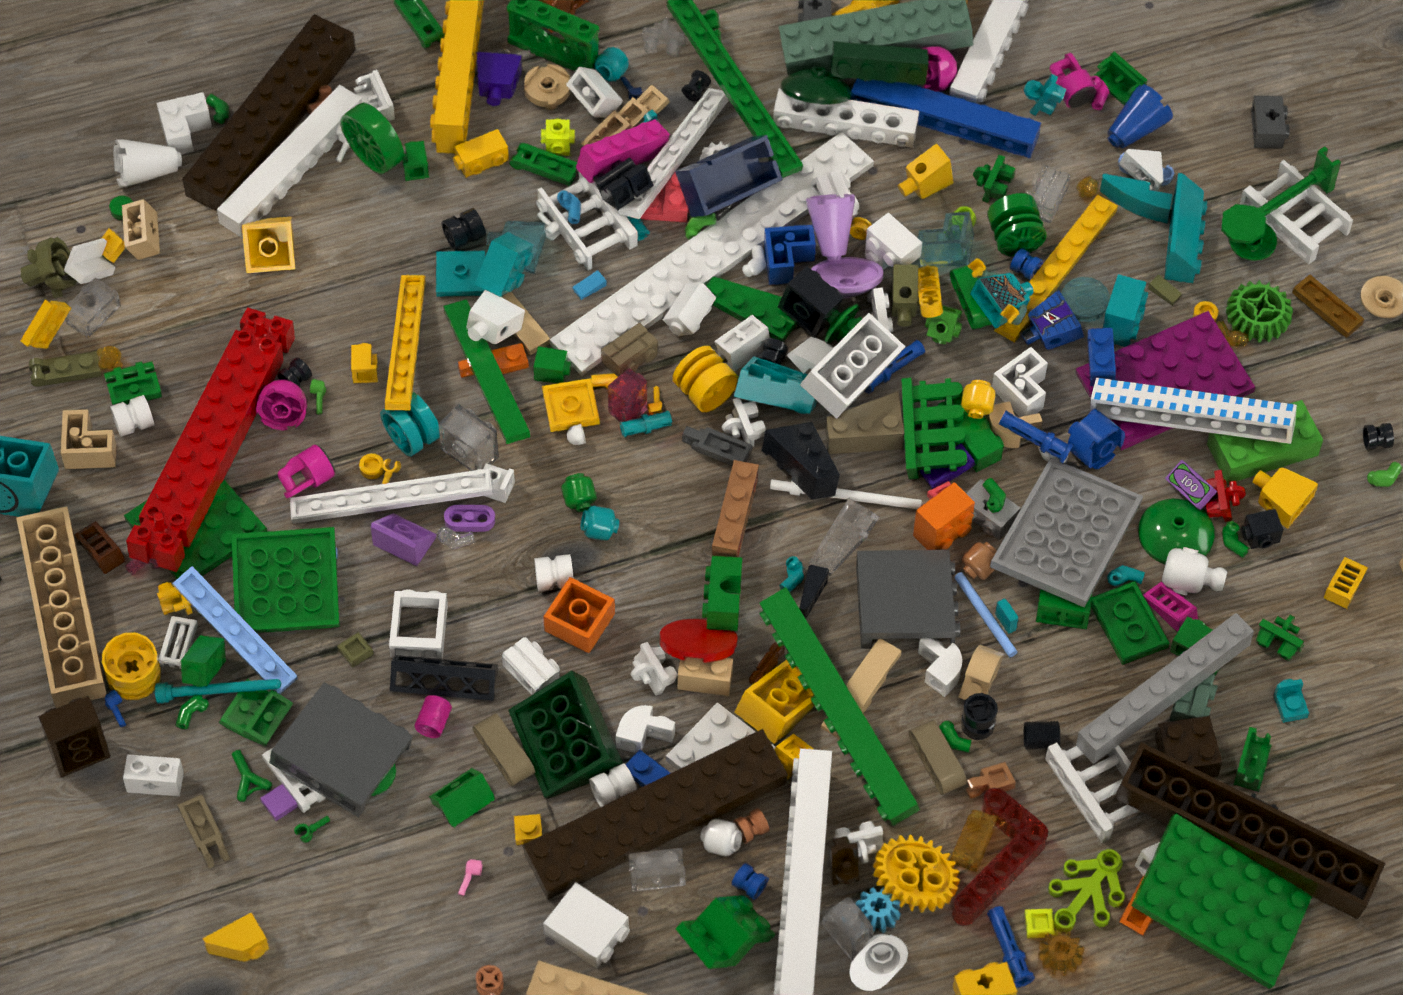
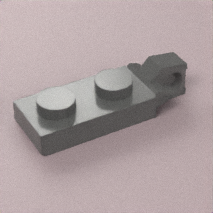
M686 426L682 434V441L691 445V448L695 451L732 466L734 460L747 462L753 449L752 444L706 427V429L700 428L698 431Z

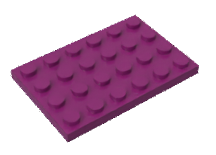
M1209 311L1114 352L1115 380L1236 397H1244L1255 392V385ZM1089 363L1076 368V375L1091 399L1094 387L1090 386ZM1110 419L1125 432V439L1120 448L1121 451L1172 429V427Z

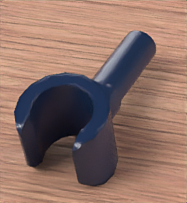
M625 76L621 77V81L628 91L629 101L632 98L637 100L642 95V88H633Z

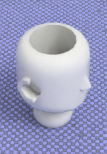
M1183 547V549L1175 548L1168 553L1162 582L1175 593L1183 595L1199 593L1203 585L1209 586L1212 590L1218 592L1223 590L1227 571L1221 567L1209 568L1207 557L1198 553L1199 550Z

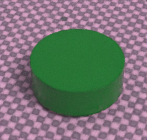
M127 196L113 198L109 204L111 215L117 220H123L122 205L132 203V199Z

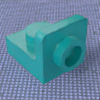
M1286 679L1276 686L1273 696L1283 723L1305 719L1309 716V711L1301 691L1303 687L1302 679Z

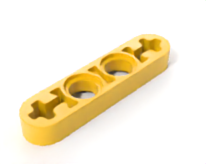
M923 266L918 269L921 315L926 318L937 317L943 313L938 268L935 266Z

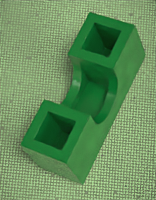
M712 556L711 566H706L705 581H710V584H704V600H708V603H703L702 618H707V629L738 631L742 557Z

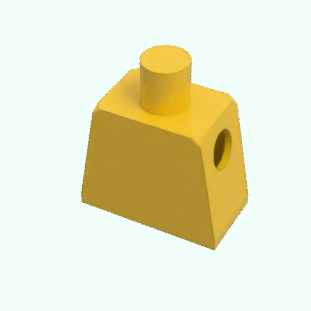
M936 143L906 166L907 179L897 186L904 197L915 191L920 199H925L954 183L951 161Z
M1284 467L1279 468L1273 477L1260 470L1252 483L1262 489L1258 499L1259 505L1266 511L1276 509L1281 524L1287 529L1314 498L1318 483Z

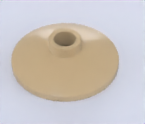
M1377 276L1369 279L1363 285L1360 298L1368 312L1381 318H1394L1403 313V283L1389 276Z

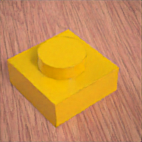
M109 228L102 237L107 241L102 255L114 263L125 249L124 239Z
M540 814L514 816L516 845L526 844L542 836Z

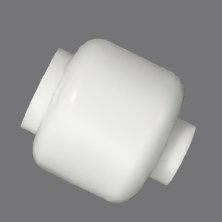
M713 819L707 826L702 828L700 839L703 841L707 852L721 856H730L739 850L742 842V832L739 831L738 826L734 822Z

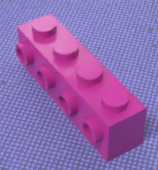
M656 119L641 123L631 129L623 130L618 134L583 146L580 150L576 169L589 183H593V178L599 173L606 174L611 171L612 164L618 160L624 162L626 159L631 158L635 165H639L654 159L668 142L670 134Z

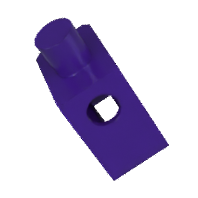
M477 52L479 95L487 97V104L498 106L501 103V98L510 99L513 97L522 74V55Z

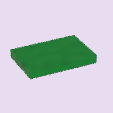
M1135 581L1092 597L1091 609L1122 665L1169 648L1170 643Z

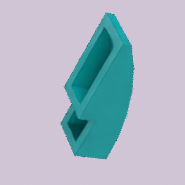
M1103 173L1100 192L1111 201L1139 216L1163 223L1168 221L1173 194L1149 190L1150 182Z

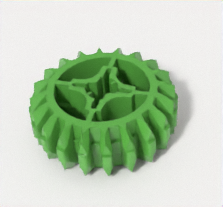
M1260 280L1256 285L1251 281L1246 286L1241 284L1238 290L1234 289L1227 301L1226 316H1228V324H1232L1233 331H1239L1240 337L1248 336L1249 341L1252 338H1257L1258 343L1262 341V338H1265L1268 342L1272 340V337L1278 339L1281 333H1285L1291 324L1293 313L1291 299L1286 298V292H1279V285L1272 288L1270 281L1266 285H1262Z

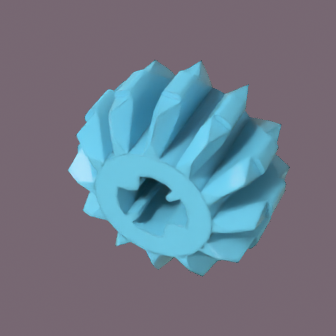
M874 887L870 889V894L862 892L861 900H857L855 904L857 909L855 913L856 919L861 920L860 925L862 928L870 926L871 933L875 931V928H879L882 933L886 932V926L893 929L896 923L895 920L900 919L901 913L898 911L900 909V902H891L892 894L886 895L882 893L884 887L880 892H876Z

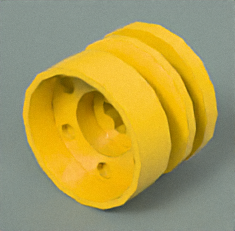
M702 346L690 352L681 360L672 375V381L685 395H689L691 402L701 412L715 410L728 400L736 390L739 376L726 363H723V359L710 346Z
M123 633L115 636L106 644L102 652V665L111 691L115 690L121 698L126 700H139L155 691V684L161 680V668L155 646L146 636L139 633Z

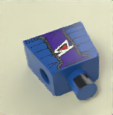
M1060 291L1055 292L1028 313L1032 327L1021 332V336L1027 346L1040 339L1046 350L1084 337L1080 323Z

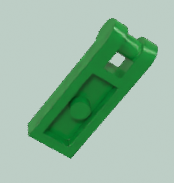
M393 0L395 7L415 33L424 49L430 47L431 43L435 41L441 42V38L445 37L443 29L422 0ZM431 29L432 33L427 35L426 31Z
M526 143L519 144L516 150L517 154L513 155L509 161L510 166L516 170L524 169L567 186H571L578 173L576 169L577 162Z

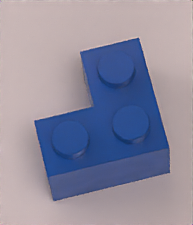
M813 225L765 228L764 250L769 285L789 283L794 277V263L815 261L816 242Z

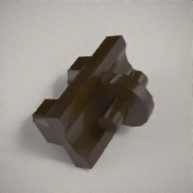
M847 836L832 839L833 847H830L832 885H838L839 883L850 885L853 882L859 881L857 843L850 844Z

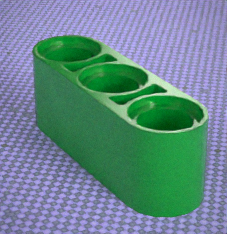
M967 265L950 270V280L972 330L992 325V323L970 294L977 278L972 276L973 271Z

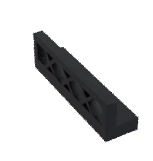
M395 655L391 662L390 691L493 701L498 664ZM397 672H407L414 681L408 686L396 685ZM426 674L434 675L440 683L434 688H427L420 679ZM451 677H459L465 683V686L459 691L452 690L446 682ZM466 678H474V679H472V680L469 682ZM478 679L490 680L489 693L478 692L472 684Z

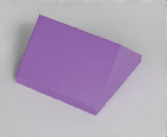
M394 513L371 524L374 546L415 566L419 564L437 534Z

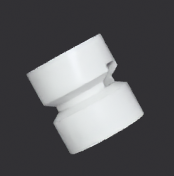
M144 395L130 399L128 405L121 402L110 406L115 425L121 437L134 433L137 427L143 430L155 425Z
M570 554L556 556L554 560H551L549 557L534 558L538 591L552 590L555 585L562 589L569 577L573 578Z
M624 763L610 769L609 775L601 773L589 779L591 790L600 807L637 790L633 776Z

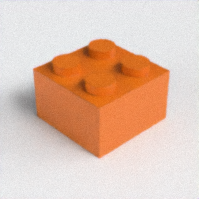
M955 482L916 510L913 536L927 550H947L954 540L958 537H965L971 531L975 502Z
M569 577L544 615V631L590 653L615 615V599Z

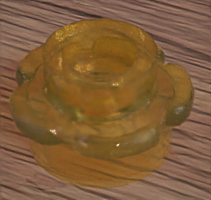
M1091 176L1083 178L1076 186L1079 196L1090 198L1098 191L1099 182Z

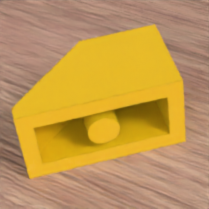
M252 913L203 938L208 954L242 962L258 959L269 950L267 938Z

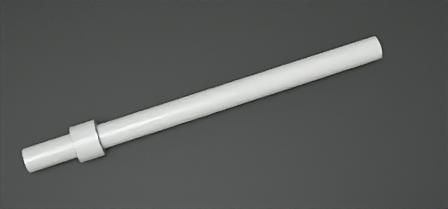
M771 479L770 489L786 491L790 492V495L800 496V493L805 494L792 480L788 482ZM837 488L835 496L830 497L910 509L920 508L922 502L919 499Z

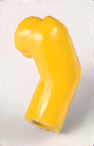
M613 373L591 375L593 387H605L615 395H620L625 391V383Z

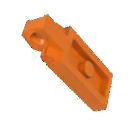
M522 343L491 350L502 374L529 367ZM467 360L458 362L461 378L474 375Z

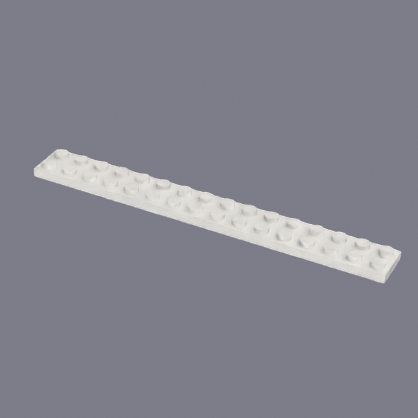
M840 132L801 160L803 164L802 171L782 178V181L750 196L718 219L716 225L708 226L552 337L550 345L554 349L566 350L568 352V361H572V367L583 376L602 362L601 349L638 323H641L648 329L665 317L686 284L702 281L706 286L713 276L719 278L750 256L754 246H763L765 228L791 226L807 215L809 210L806 198L816 196L811 184L814 178L841 169L843 174L848 175L851 183L872 168L874 161L843 132Z

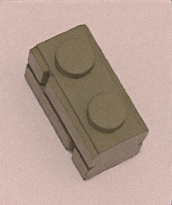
M638 323L601 349L602 363L620 379L625 375L631 376L645 361L649 363L655 359L658 353V341L641 323Z

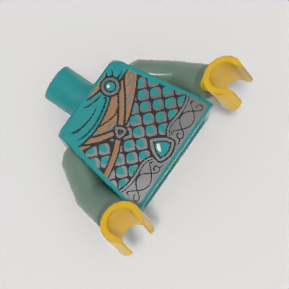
M976 258L968 265V268L973 271L972 276L977 278L970 293L995 329L1007 322L1019 325L1027 313L1026 306L1030 301V296L1033 295L1031 283L1024 282L1020 284L1012 273L1000 274L989 272L986 270L982 260Z

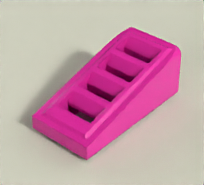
M1162 582L1143 594L1147 603L1177 632L1187 616L1192 619H1198L1197 607L1178 593H1175L1171 588L1166 587ZM1162 594L1165 595L1164 597H1162V598L1159 599V600L1156 599V598H1158V597H1159L1160 595H1162Z

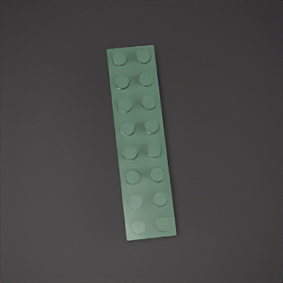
M915 0L779 26L787 75L804 69H812V67H822L826 71L831 72L833 41L917 49L940 46L946 50L974 46L966 0Z

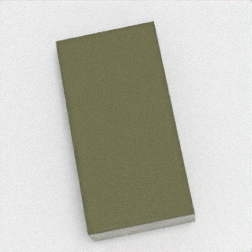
M1159 274L1149 283L1148 289L1172 306L1182 296L1180 291Z

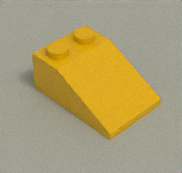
M785 660L745 690L735 713L757 731L763 729L768 739L775 744L786 736L814 707L810 699L814 695L810 688L804 690L797 678L801 675L798 668L792 669L788 661Z

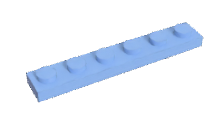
M193 566L173 582V586L225 638L228 644L263 680L279 679L281 681V687L273 689L275 692L281 694L298 679V676Z

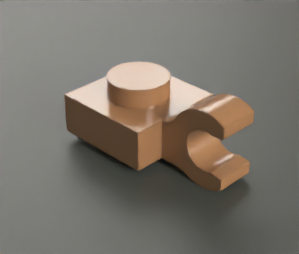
M1006 762L981 769L980 777L968 779L969 787L966 788V791L970 798L981 795L985 790H988L990 796L1015 789L1016 782Z

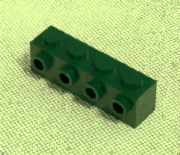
M833 41L831 77L926 85L928 49Z

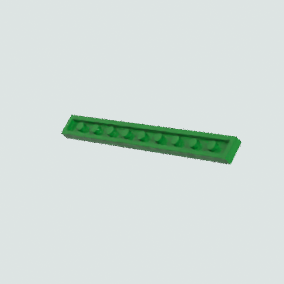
M667 0L666 7L753 136H768L774 156L767 158L769 160H776L782 178L802 171V162L693 0Z

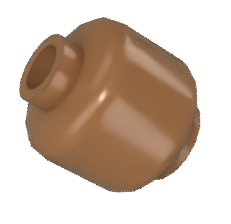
M980 542L975 543L962 557L965 565L963 571L973 580L976 577L986 580L995 571V569L990 567V564L997 550L988 542L984 544Z

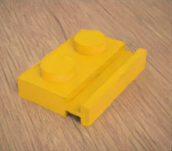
M44 300L20 341L27 347L31 345L35 348L47 349L71 307L65 302H49Z

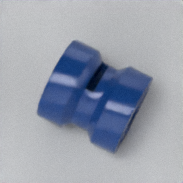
M1021 248L1015 254L1010 264V269L1016 273L1021 272L1026 279L1031 280L1043 265V260L1037 256H1030L1028 251Z
M745 863L735 874L731 885L738 890L743 889L746 891L747 896L756 900L765 889L769 878L762 873L757 874L752 866Z

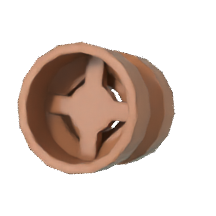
M759 808L750 811L746 817L740 816L733 820L738 826L739 831L742 832V841L745 844L752 841L754 836L758 834L764 835L770 831L768 822Z

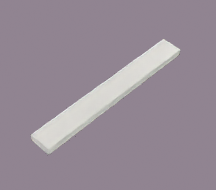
M712 88L706 90L647 169L654 186L640 196H634L635 199L618 210V214L637 219L641 218L729 101L723 91Z
M488 468L290 498L291 521L293 524L492 495L491 470Z

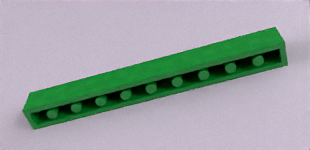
M785 587L761 601L759 604L763 611L759 615L766 626L771 624L774 628L775 633L772 636L779 648L783 645L786 648L788 654L785 655V658L791 668L797 667L801 673L797 678L804 690L810 688L814 697L810 699L818 712L823 710L827 716L823 721L830 733L832 734L836 731L840 740L837 741V744L844 756L848 753L853 759L850 766L857 777L862 775L867 784L863 785L869 798L873 799L875 797L880 804L876 809L883 821L885 822L889 819L892 826L920 811L918 803L788 589Z

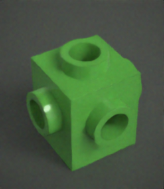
M942 305L943 313L937 317L927 318L925 327L928 328L927 336L933 337L932 341L946 344V342L950 343L955 337L958 338L960 335L962 323H959L962 311Z

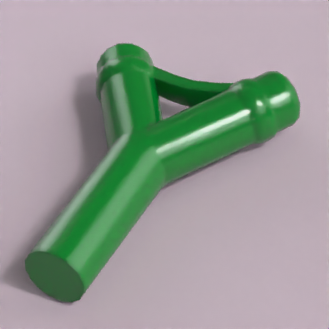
M236 750L231 754L242 776L237 791L238 801H246L247 796L255 791H269L272 788V782L251 772L241 750ZM250 783L258 786L248 791Z

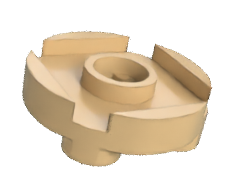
M547 64V67L539 68V66L532 68L524 79L525 97L537 106L545 107L548 110L556 109L558 105L565 102L570 96L571 90L566 85L570 80L569 74L565 69L554 64ZM543 84H552L551 88H544Z

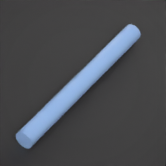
M963 572L956 574L954 579L1008 657L1016 655L1018 651Z

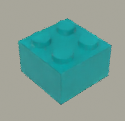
M509 232L493 239L475 285L499 297L512 292L515 288H519L525 277L522 274L525 266L530 264L533 258L531 250L534 244Z
M1120 274L1117 275L1102 328H1112L1114 344L1126 347L1130 345L1131 339L1136 340L1140 328L1139 324L1145 313L1149 293L1145 292L1147 282Z

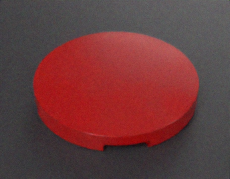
M683 619L671 622L661 629L659 637L660 647L667 654L684 660L685 657L703 658V662H715L728 658L734 654L738 642V636L735 631L707 629V620Z

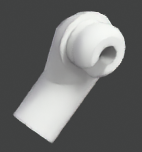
M760 245L752 248L753 259L743 266V273L747 277L756 276L766 268L764 250Z

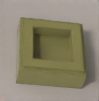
M359 632L337 645L338 651L352 668L374 655L373 649Z

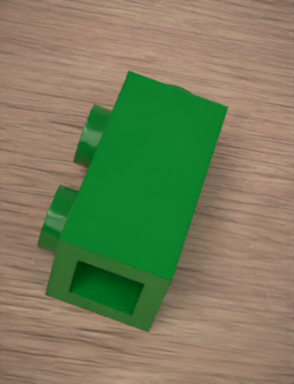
M203 635L197 638L181 659L182 683L192 684L196 687L208 686L226 662L225 638Z

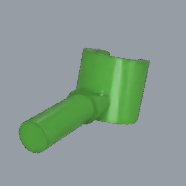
M313 379L310 385V393L317 394L316 414L320 415L322 414L323 396L326 393V387L323 381Z

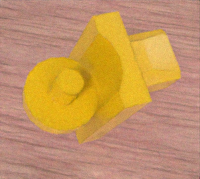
M166 582L158 586L159 593H157L164 615L182 609L185 610L187 615L192 614V605L171 583Z

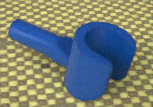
M112 690L104 697L105 705L114 713L119 726L124 727L126 723L117 707L122 702V699L115 690Z

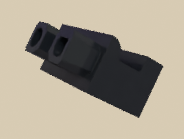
M631 158L626 159L624 162L616 161L612 164L611 171L606 174L599 173L593 178L602 200L616 210H620L634 200V196L638 197L654 186L647 167L642 164L636 166Z

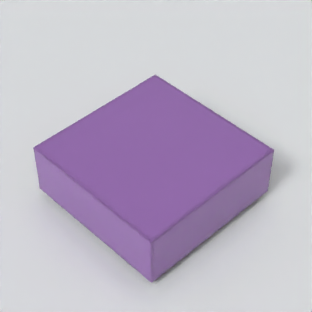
M283 784L260 798L261 803L275 821L298 807L297 802Z

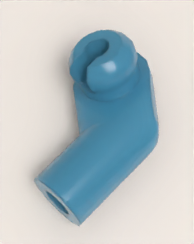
M566 190L560 191L557 195V200L562 207L569 211L568 222L572 224L579 223L581 213L580 200Z

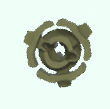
M50 237L38 242L35 250L30 249L27 251V257L31 263L20 268L24 284L31 287L45 281L46 285L51 288L54 298L63 297L62 290L76 285L77 281L71 276L62 278V276L68 275L64 272V268L71 253L63 240L59 237Z

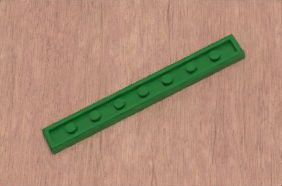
M467 299L443 306L444 313L506 445L530 438L529 428L487 341L483 338L479 341H473L468 335L467 322L471 307Z

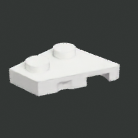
M883 287L872 289L867 294L868 302L872 303L873 312H871V315L889 332H893L892 319L887 317L886 308H889L888 294L883 292Z

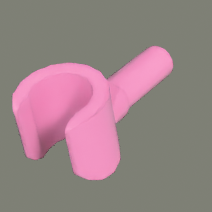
M471 859L466 863V874L458 891L459 895L464 896L472 875L481 876L482 861Z

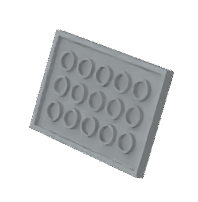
M1050 458L991 560L990 567L1085 608L1140 507L1143 496Z

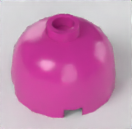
M940 46L920 48L928 49L926 85L923 84L924 87L922 88L935 92L947 90L957 75V63L948 50Z
M276 380L266 385L260 392L256 412L261 416V421L270 428L288 430L287 426L295 425L297 427L305 419L307 399L305 393L297 384L287 380Z

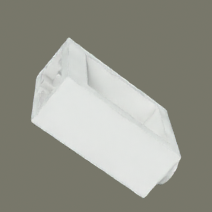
M408 589L395 591L389 641L391 658H394L395 655L443 659L448 609L446 593L438 591L415 592ZM401 607L438 609L436 639L398 637Z

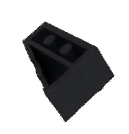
M812 422L765 430L761 451L766 456L770 455L777 461L776 466L781 470L785 469L792 476V481L810 499L835 496L840 474Z

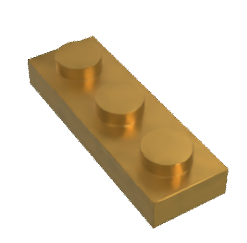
M1309 274L1293 288L1292 294L1344 337H1349L1363 325L1364 318L1312 275Z

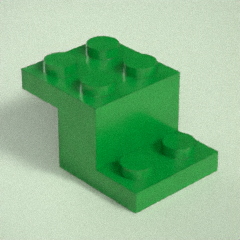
M742 895L715 897L696 920L682 921L675 928L708 969L736 966L756 943L769 942L776 935L771 930L770 923L754 910L753 903Z

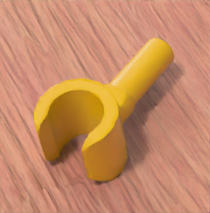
M658 386L653 388L654 403L647 404L649 415L663 412L662 402L660 401V388Z
M391 459L384 460L382 466L385 474L382 484L389 483L392 474L400 471V461H396L394 468L390 469Z

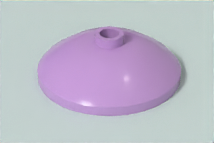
M842 257L841 260L835 261L825 260L816 264L811 269L818 272L821 278L830 286L835 287L844 298L866 293L878 286L883 280V269L879 264L858 257Z

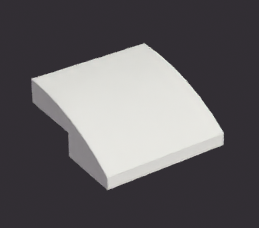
M810 337L787 356L804 374L809 369L812 370L834 347L820 339Z

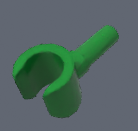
M325 816L309 826L303 823L295 827L294 832L296 835H299L301 832L307 831L300 840L303 843H308L312 840L313 832L330 822V818Z

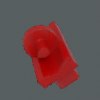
M1222 470L1214 471L1215 478L1205 480L1217 491L1215 495H1218L1217 500L1208 501L1206 504L1208 516L1210 518L1223 516L1225 522L1233 521L1230 501H1232L1233 506L1240 505V500L1246 496L1245 488L1237 486L1236 481H1230V487L1227 488L1226 479H1223Z

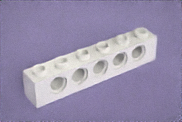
M781 89L778 90L773 114L774 122L782 128L825 133L831 136L843 132L851 139H862L875 143H887L911 148L914 146L919 111L854 100H848L839 104L808 103L787 96Z

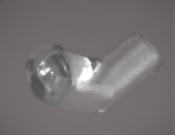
M446 526L440 527L437 531L438 540L451 549H458L475 543L472 531L459 535Z

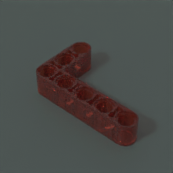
M991 788L986 791L982 804V813L986 819L1012 840L954 899L952 917L959 925L966 926L973 923L1046 847L1048 837L1046 825L1000 788ZM997 802L1000 804V806L994 807L991 806L989 803ZM1009 819H1018L1020 823H1012ZM1030 835H1037V836H1039L1041 839H1040V840H1033V839H1031L1029 836H1030ZM1017 852L1024 857L1016 858L1012 854ZM1001 870L1005 872L1006 875L999 876L995 873V871ZM984 888L988 890V893L981 894L977 889ZM967 906L971 911L963 912L959 907Z

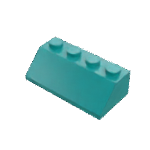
M1178 173L1172 200L1164 279L1193 283L1195 274H1200L1202 260L1197 259L1198 254L1202 255L1204 240H1199L1200 234L1204 235L1206 221L1201 220V217L1206 215L1207 201L1203 200L1204 190L1183 173Z

